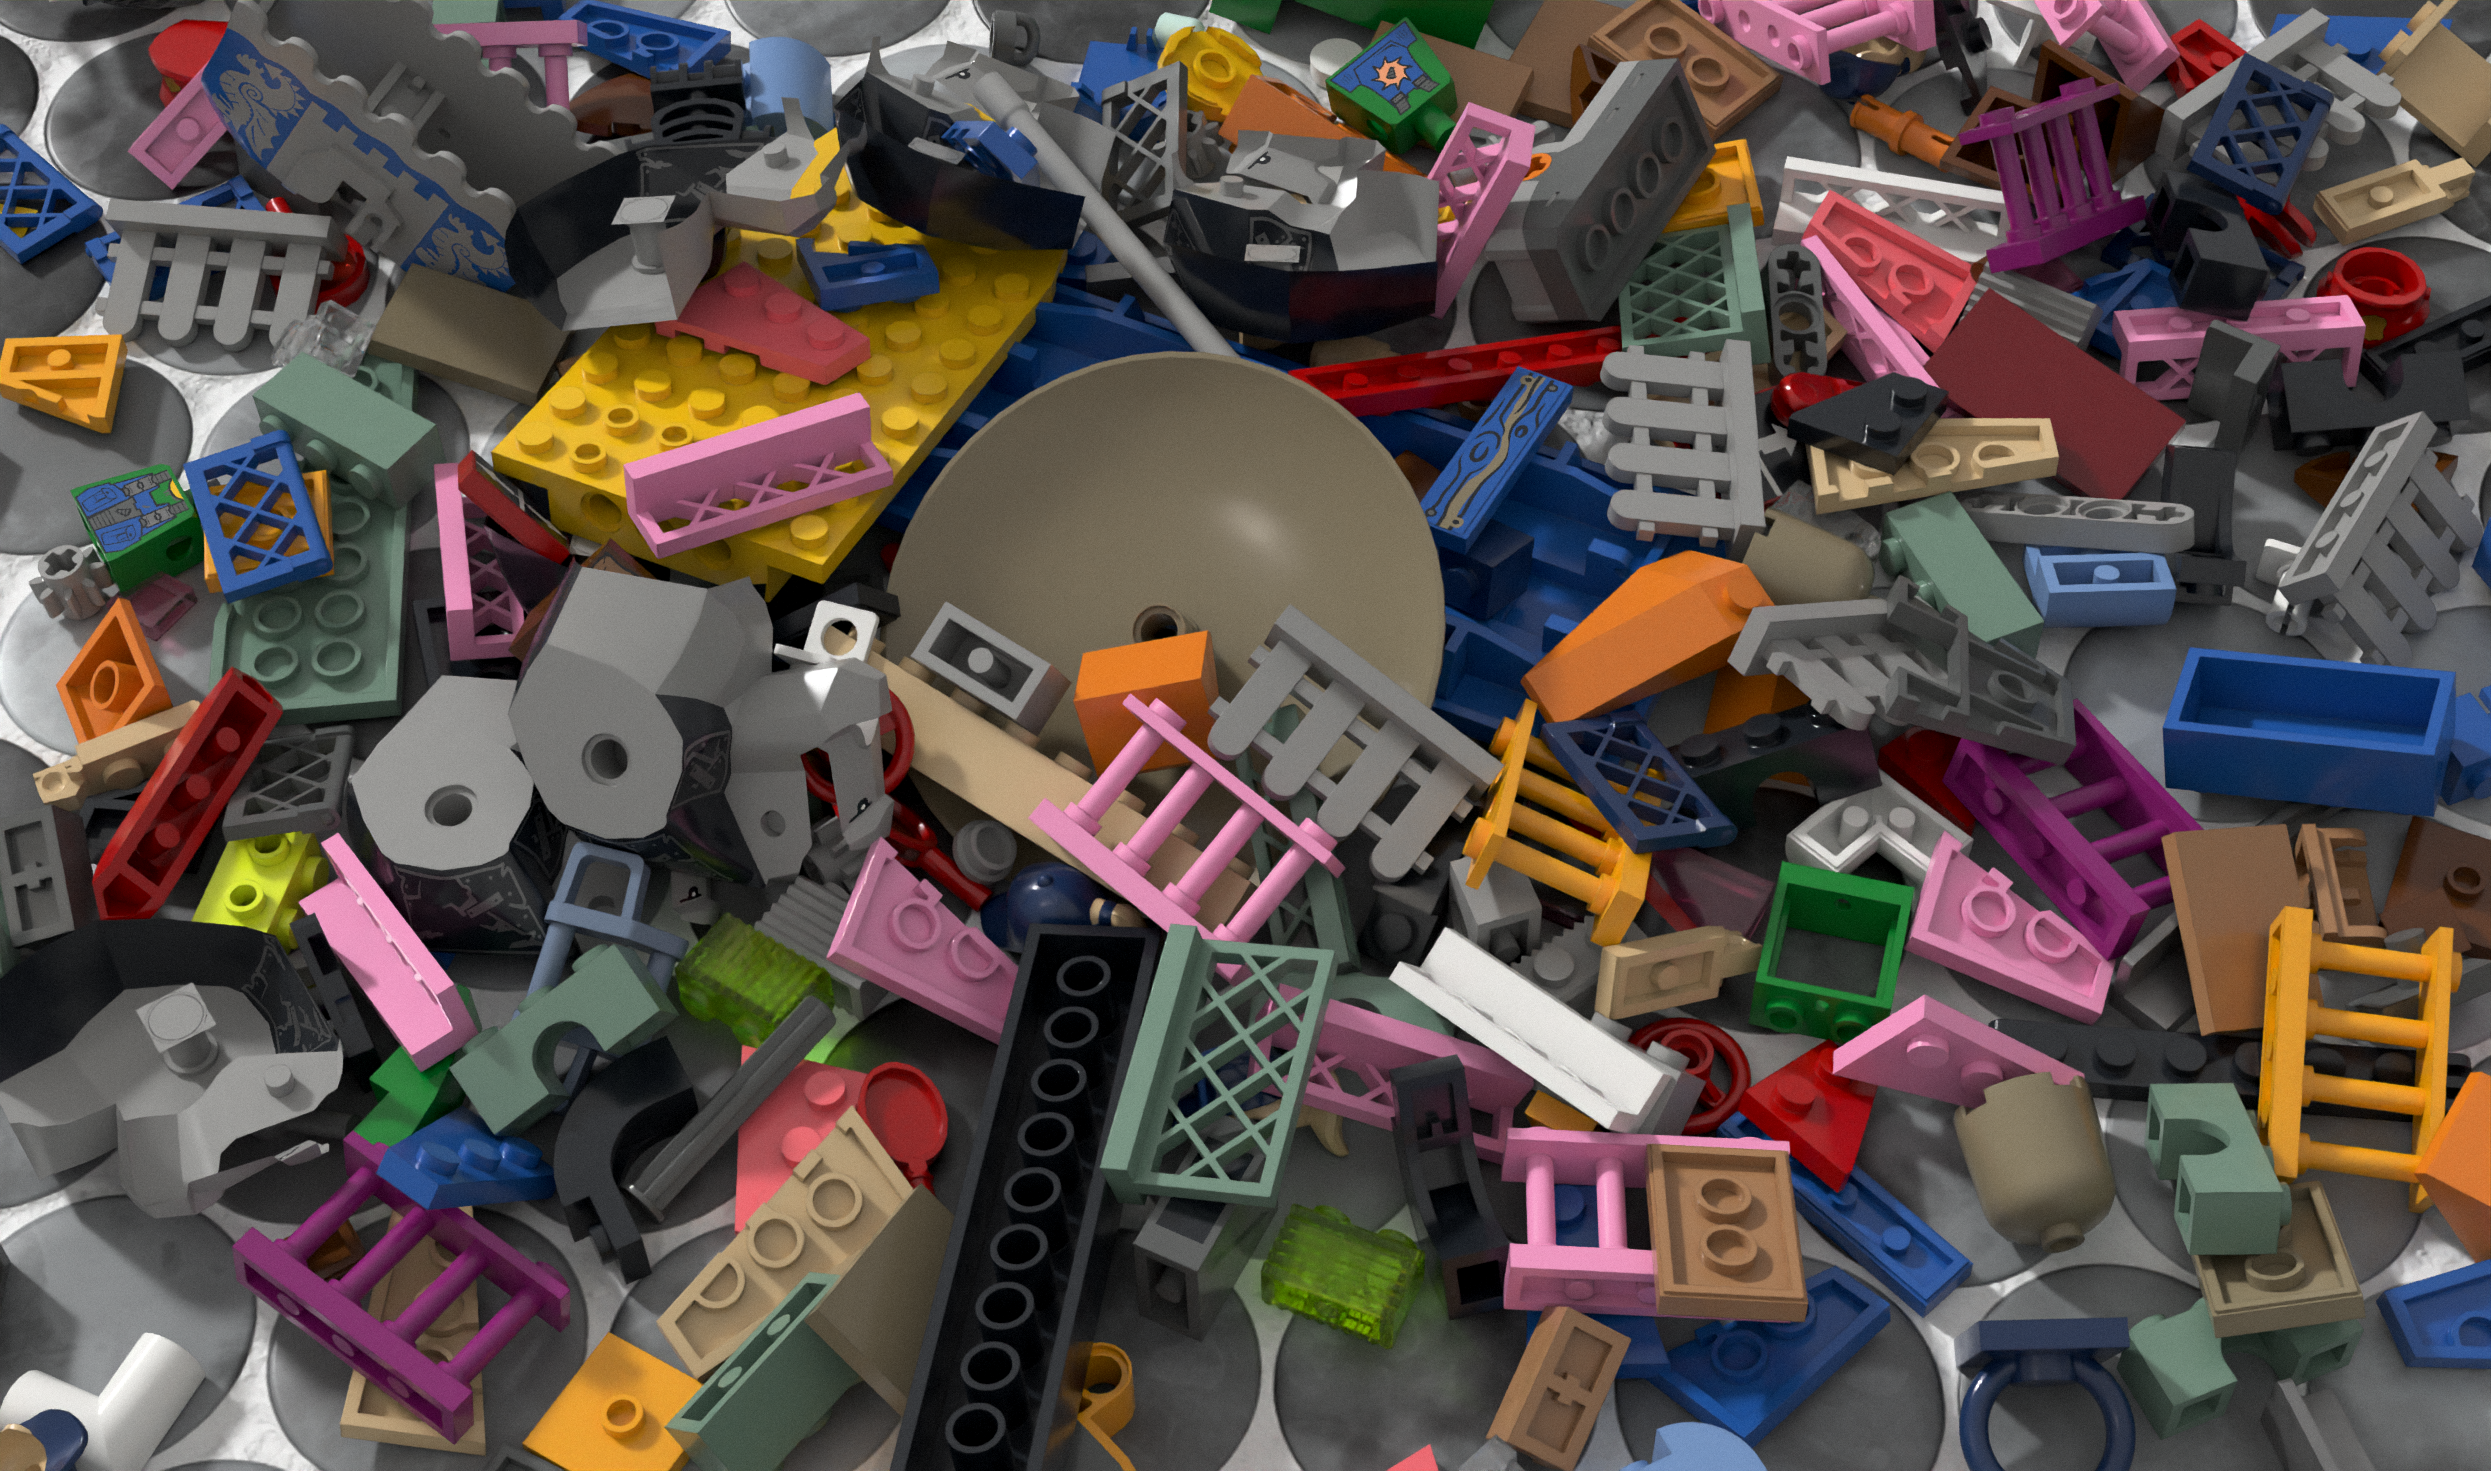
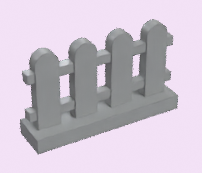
M2313 7L2247 52L2304 82L2306 80L2312 83L2317 81L2344 99L2341 102L2334 97V103L2301 169L2305 171H2316L2324 166L2329 151V146L2323 139L2324 137H2328L2342 145L2355 144L2360 141L2365 127V119L2359 112L2363 111L2377 119H2389L2396 115L2401 101V93L2393 86L2395 80L2393 77L2385 72L2376 76L2348 58L2349 49L2339 43L2331 47L2324 42L2330 18ZM2243 55L2165 108L2155 148L2157 153L2172 163L2188 151L2189 156H2193ZM2249 80L2245 88L2248 95L2268 93L2266 87L2252 80ZM2291 102L2299 119L2307 121L2310 111ZM2276 105L2256 107L2266 126L2285 124ZM2241 109L2234 110L2227 124L2230 130L2250 129L2251 127ZM2294 137L2273 138L2283 158L2289 157L2296 144ZM2252 142L2238 143L2248 163L2268 160L2264 151ZM2223 145L2216 146L2212 157L2227 165H2233ZM2276 172L2255 175L2257 179L2273 187L2276 186L2279 179Z
M110 199L105 220L121 237L120 244L110 243L107 257L111 262L116 263L108 298L97 297L95 311L99 316H103V327L108 334H122L125 343L139 336L144 320L159 321L158 330L161 336L174 347H184L193 342L197 336L199 324L214 325V337L227 351L238 352L245 349L252 341L254 329L270 330V342L281 355L287 357L296 356L304 351L308 345L310 334L304 339L301 338L305 332L321 333L323 320L319 315H314L321 280H332L335 267L331 261L345 262L349 241L331 216ZM156 266L171 267L163 302L149 301ZM211 270L226 272L218 307L204 306ZM266 275L281 276L274 312L259 310Z
M1726 339L1719 362L1705 361V353L1690 351L1688 359L1644 354V346L1629 345L1627 352H1612L1608 354L1604 359L1600 372L1601 381L1612 390L1628 392V397H1615L1611 399L1606 405L1602 422L1605 429L1610 433L1621 437H1631V443H1618L1610 448L1605 462V471L1610 478L1617 482L1633 484V490H1620L1612 496L1607 510L1608 520L1619 529L1636 531V540L1652 541L1654 533L1699 538V546L1715 548L1717 540H1725L1726 559L1742 563L1755 532L1763 535L1766 527L1750 341ZM1647 394L1689 398L1690 404L1647 399ZM1708 400L1714 401L1715 406H1709ZM1650 440L1689 443L1693 445V450L1650 445ZM1712 446H1718V452H1712ZM1652 486L1696 490V496L1653 492ZM1715 492L1721 493V499L1715 498Z
M2424 411L2375 427L2277 588L2292 606L2319 598L2325 605L2321 612L2322 616L2330 625L2339 622L2363 651L2359 660L2365 664L2411 667L2413 653L2410 644L2401 634L2402 630L2409 634H2415L2433 628L2436 623L2437 613L2434 603L2425 593L2426 588L2433 593L2455 588L2460 581V570L2456 560L2449 553V549L2462 553L2477 548L2483 537L2482 526L2472 512L2475 503L2467 493L2462 495L2456 493L2435 467L2438 457L2430 448H2426L2437 431V427ZM2412 502L2435 529L2434 533L2411 506ZM2388 543L2392 545L2396 552L2410 567V573L2402 565L2398 558L2393 554V552L2389 549V547L2387 546ZM2364 583L2387 609L2386 614L2363 588Z
M1915 596L1917 599L1921 600L1922 602H1924L1925 604H1927L1928 606H1930V605H1929L1926 601H1924L1921 597ZM1887 598L1753 607L1727 661L1743 676L1784 675L1812 699L1810 705L1820 714H1829L1843 726L1859 731L1867 728L1874 713L1888 723L1897 726L1908 725L1906 722L1886 716V685L1898 666L1948 688L1947 649L1887 622Z
M1289 604L1274 623L1264 642L1272 651L1269 652L1259 645L1247 661L1257 670L1233 701L1228 703L1219 696L1209 708L1207 713L1217 720L1208 735L1209 749L1217 758L1231 761L1241 757L1249 746L1253 747L1270 760L1261 778L1262 788L1270 798L1276 801L1290 800L1304 786L1324 801L1316 814L1315 824L1337 842L1347 839L1356 827L1376 840L1378 844L1370 854L1369 867L1372 874L1380 881L1387 883L1396 882L1402 879L1410 868H1413L1422 875L1434 860L1424 849L1448 817L1451 815L1461 823L1473 808V805L1463 797L1467 796L1476 803L1505 765L1293 605ZM1304 675H1306L1319 686H1321L1323 689H1325V692L1323 693L1314 685H1312L1309 681L1303 678ZM1292 695L1308 707L1310 711L1283 744L1263 728L1287 697ZM1359 715L1378 729L1379 732L1376 733L1356 717ZM1342 735H1345L1364 751L1337 785L1318 771L1317 768ZM1412 755L1425 766H1427L1429 769H1431L1432 773L1430 774L1423 767H1421L1419 764L1413 761L1410 758V756ZM1398 775L1418 791L1391 826L1370 809L1394 777Z

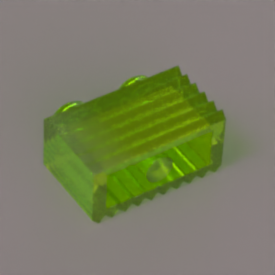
M729 912L724 913L674 968L680 990L679 998L686 1010L703 1022H710L713 1018L718 1019L732 1028L735 1037L743 1045L753 1048H759L805 997L811 995L818 998L831 1011H833L835 1006L830 973L824 967H818L814 961H808L803 954L797 955L792 948L787 949L782 942L776 943L771 936L766 937L761 930L755 931L750 924L745 925L740 918L735 919Z
M1293 1203L1289 1214L1285 1218L1284 1225L1280 1227L1278 1237L1275 1238L1273 1247L1269 1250L1267 1259L1262 1265V1300L1267 1305L1275 1304L1280 1310L1288 1309L1293 1315L1301 1314L1307 1320L1314 1319L1320 1325L1327 1324L1333 1330L1341 1329L1346 1335L1354 1334L1359 1340L1367 1339L1372 1345L1380 1344L1386 1350L1393 1349L1425 1278V1251L1417 1248L1411 1238L1399 1231L1382 1229L1375 1233L1353 1225L1343 1212L1331 1206L1318 1205L1312 1210Z

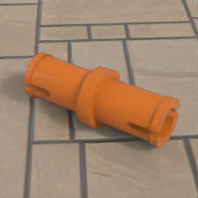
M1869 94L1863 95L1861 102L1857 101L1850 115V125L1852 127L1861 129L1887 142L1889 150L1900 156L1909 153L1937 167L1938 170L1944 173L1949 172L1939 168L1940 159L1955 137H1951L1925 124L1923 116L1911 110L1902 113L1876 100L1875 97Z

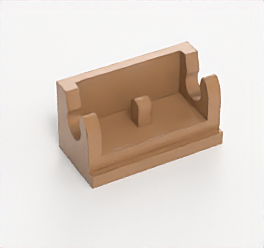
M2302 824L2293 850V858L2303 906L2305 909H2313L2312 933L2321 934L2322 941L2384 949V939L2388 935L2386 929L2378 925L2366 870L2365 851L2350 849L2343 851L2335 850L2342 846H2352L2354 848L2366 846L2365 832L2357 828H2316V824ZM2320 968L2318 969V971H2335Z
M1545 1306L1485 1439L1503 1448L1516 1450L1533 1458L1532 1462L1541 1466L1562 1471H1573L1632 1339L1570 1307Z

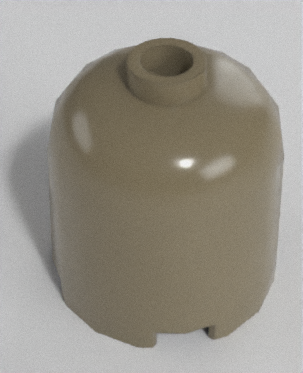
M1771 506L1767 508L1764 514L1765 523L1771 525L1772 528L1767 537L1755 532L1742 563L1748 565L1775 606L1879 598L1870 594L1875 572L1873 562L1864 549L1853 542Z
M2051 1072L2019 1076L1983 1089L1987 1103L1971 1112L1964 1105L1959 1106L1955 1110L1952 1122L1982 1211L1990 1226L2004 1239L2027 1246H2042L2043 1251L2047 1253L2064 1252L2081 1245L2085 1240L2084 1234L2093 1230L2109 1215L2116 1195L2115 1176L2091 1089L2082 1076H2074L2070 1081V1085H2055Z

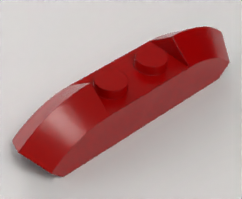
M234 667L228 670L188 720L117 829L96 867L92 880L100 920L150 919L166 901L283 714L282 705L254 677Z

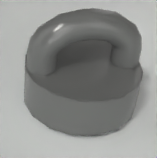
M1005 10L993 12L989 35V57L1012 66H1026L1031 63L1038 53L1041 39L1040 29L1035 19L1031 15ZM1016 26L1024 27L1027 33L1026 47L1021 53L1015 52Z

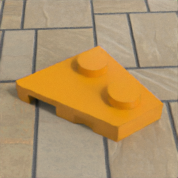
M122 334L5 339L0 360L1 396L100 433H111L128 352Z

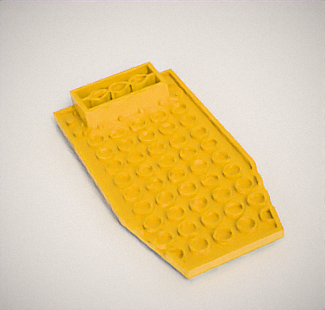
M974 107L983 121L995 122V120ZM836 127L814 141V147L818 154L793 187L790 199L815 194L822 187L820 174L840 150ZM843 166L834 187L837 195L836 205L816 228L799 238L732 228L727 236V254L723 265L717 275L699 284L696 289L745 261L819 307L797 261L795 239L815 238L816 252L848 254V244L850 241L874 242L881 245L895 243L924 245L938 270L940 293L923 295L920 299L910 303L886 301L863 305L859 310L848 313H839L832 310L826 311L870 339L871 358L828 385H823L761 366L759 355L731 347L725 354L704 348V339L681 332L679 336L670 338L657 334L655 322L610 326L491 451L493 469L496 472L547 489L551 522L562 531L602 545L611 538L628 554L717 585L750 576L752 584H766L764 601L770 603L793 574L824 584L1008 358L1007 352L1015 341L1020 343L1036 323L1035 309L1039 303H1052L1056 292V281L1059 273H1063L1067 262L1068 250H993L925 235L858 199L853 194ZM860 392L870 406L871 441L892 468L893 485L657 559L628 514L624 464ZM861 459L836 466L834 470L853 474L866 470L867 467ZM791 480L779 484L776 489L796 492L808 488L810 484ZM731 499L719 503L718 508L736 511L749 507L751 502ZM674 517L657 524L662 532L666 533L688 526L691 521Z

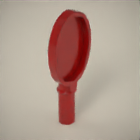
M884 1063L873 1068L865 1077L858 1096L857 1112L911 1187L915 1189L922 1183L936 1197L933 1186L934 1176L930 1174L928 1167L940 1156L946 1141L948 1116L945 1103L932 1080L921 1070L905 1063Z

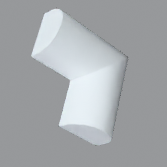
M1879 769L1882 786L1824 804L1787 835L1785 850L1789 863L1844 874L1852 873L1877 852L1919 885L1923 886L1935 844L1944 830L1963 844L1960 852L1966 857H1969L1974 839Z
M144 1333L99 1397L38 1370H31L20 1376L9 1389L0 1408V1432L8 1424H21L42 1411L48 1409L65 1410L76 1416L84 1424L88 1432L87 1446L75 1463L77 1471H141L206 1374L197 1359L175 1342L154 1333Z

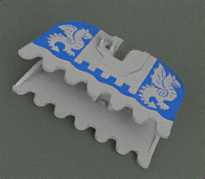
M238 0L232 11L225 34L201 77L204 91L219 119L247 154L282 182L281 185L294 195L299 193L312 202L324 203L333 196L344 181L367 198L344 231L364 246L370 241L372 243L370 249L376 253L380 250L406 272L411 264L415 263L505 293L515 284L509 273L504 244L506 230L517 208L558 183L624 153L607 141H598L592 145L582 142L576 134L578 122L567 108L556 104L546 108H539L534 105L528 97L530 90L529 82L519 71L508 67L498 71H491L486 68L480 59L482 48L473 35L461 30H456L450 34L439 32L432 23L434 12L426 0H261L259 4L253 0Z

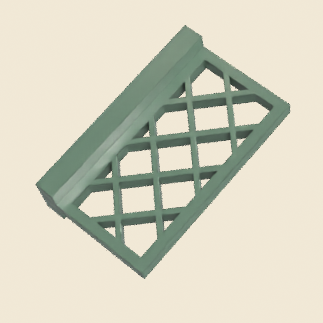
M1750 203L1727 206L1729 224L1667 232L1659 235L1646 256L1650 257L1642 260L1618 295L1623 352H1627L1629 345L1644 346V354L1677 357L1689 355L1690 351L1703 353L1722 351L1726 339L1750 341L1752 365L1771 363L1765 305ZM1708 248V249H1706V250L1703 251V252H1702V251H1699V250H1695V249ZM1674 262L1682 264L1676 269L1668 267ZM1705 271L1713 273L1707 278L1698 276ZM1647 279L1655 281L1649 286L1640 284ZM1676 289L1685 291L1679 296L1671 294ZM1708 298L1717 300L1711 305L1701 303ZM1649 306L1658 308L1650 314L1643 312ZM1679 316L1689 318L1682 323L1673 321ZM1710 326H1715V327L1721 328V329H1715V330L1704 331L1705 329H1707V328L1710 327ZM1651 334L1660 336L1656 338L1644 339Z
M1170 924L1100 1165V1169L1118 1203L1145 1205L1147 1196L1150 1194L1275 1208L1339 965V959L1335 950L1202 939L1197 926ZM1217 963L1245 965L1252 974L1251 977L1222 996H1219L1211 985ZM1293 970L1316 971L1312 986L1288 1002L1285 1001L1273 985V983ZM1264 990L1278 1009L1247 1029H1244L1231 1011ZM1207 998L1211 1001L1208 1005H1206ZM1305 1013L1303 1021L1301 1022L1298 1016ZM1223 1017L1236 1036L1203 1057L1194 1045L1197 1033ZM1290 1023L1299 1035L1296 1047L1270 1063L1256 1044ZM1248 1050L1262 1069L1228 1091L1214 1071ZM1190 1058H1192L1195 1063L1188 1067ZM1288 1074L1287 1082L1285 1083L1282 1077ZM1206 1077L1220 1097L1188 1118H1185L1177 1107L1180 1094ZM1271 1084H1274L1283 1096L1280 1108L1253 1125L1239 1105ZM1231 1111L1245 1132L1211 1153L1197 1133ZM1173 1119H1175L1178 1124L1171 1128ZM1272 1136L1269 1146L1265 1140ZM1187 1139L1191 1141L1203 1158L1179 1175L1159 1173L1163 1155ZM1257 1146L1266 1158L1260 1183L1230 1180L1222 1168ZM1214 1174L1217 1177V1179L1208 1177Z

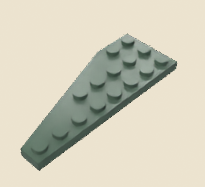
M368 339L357 340L341 373L417 414L419 370L369 354ZM303 458L302 461L297 460L301 473L318 471L306 458ZM333 473L328 474L331 484L334 575L311 578L302 582L297 580L230 604L223 603L214 621L208 694L228 670L234 667L257 679L282 705L283 714L275 726L400 716L402 712L413 498L400 510H397L377 498L371 500L364 497L351 483Z

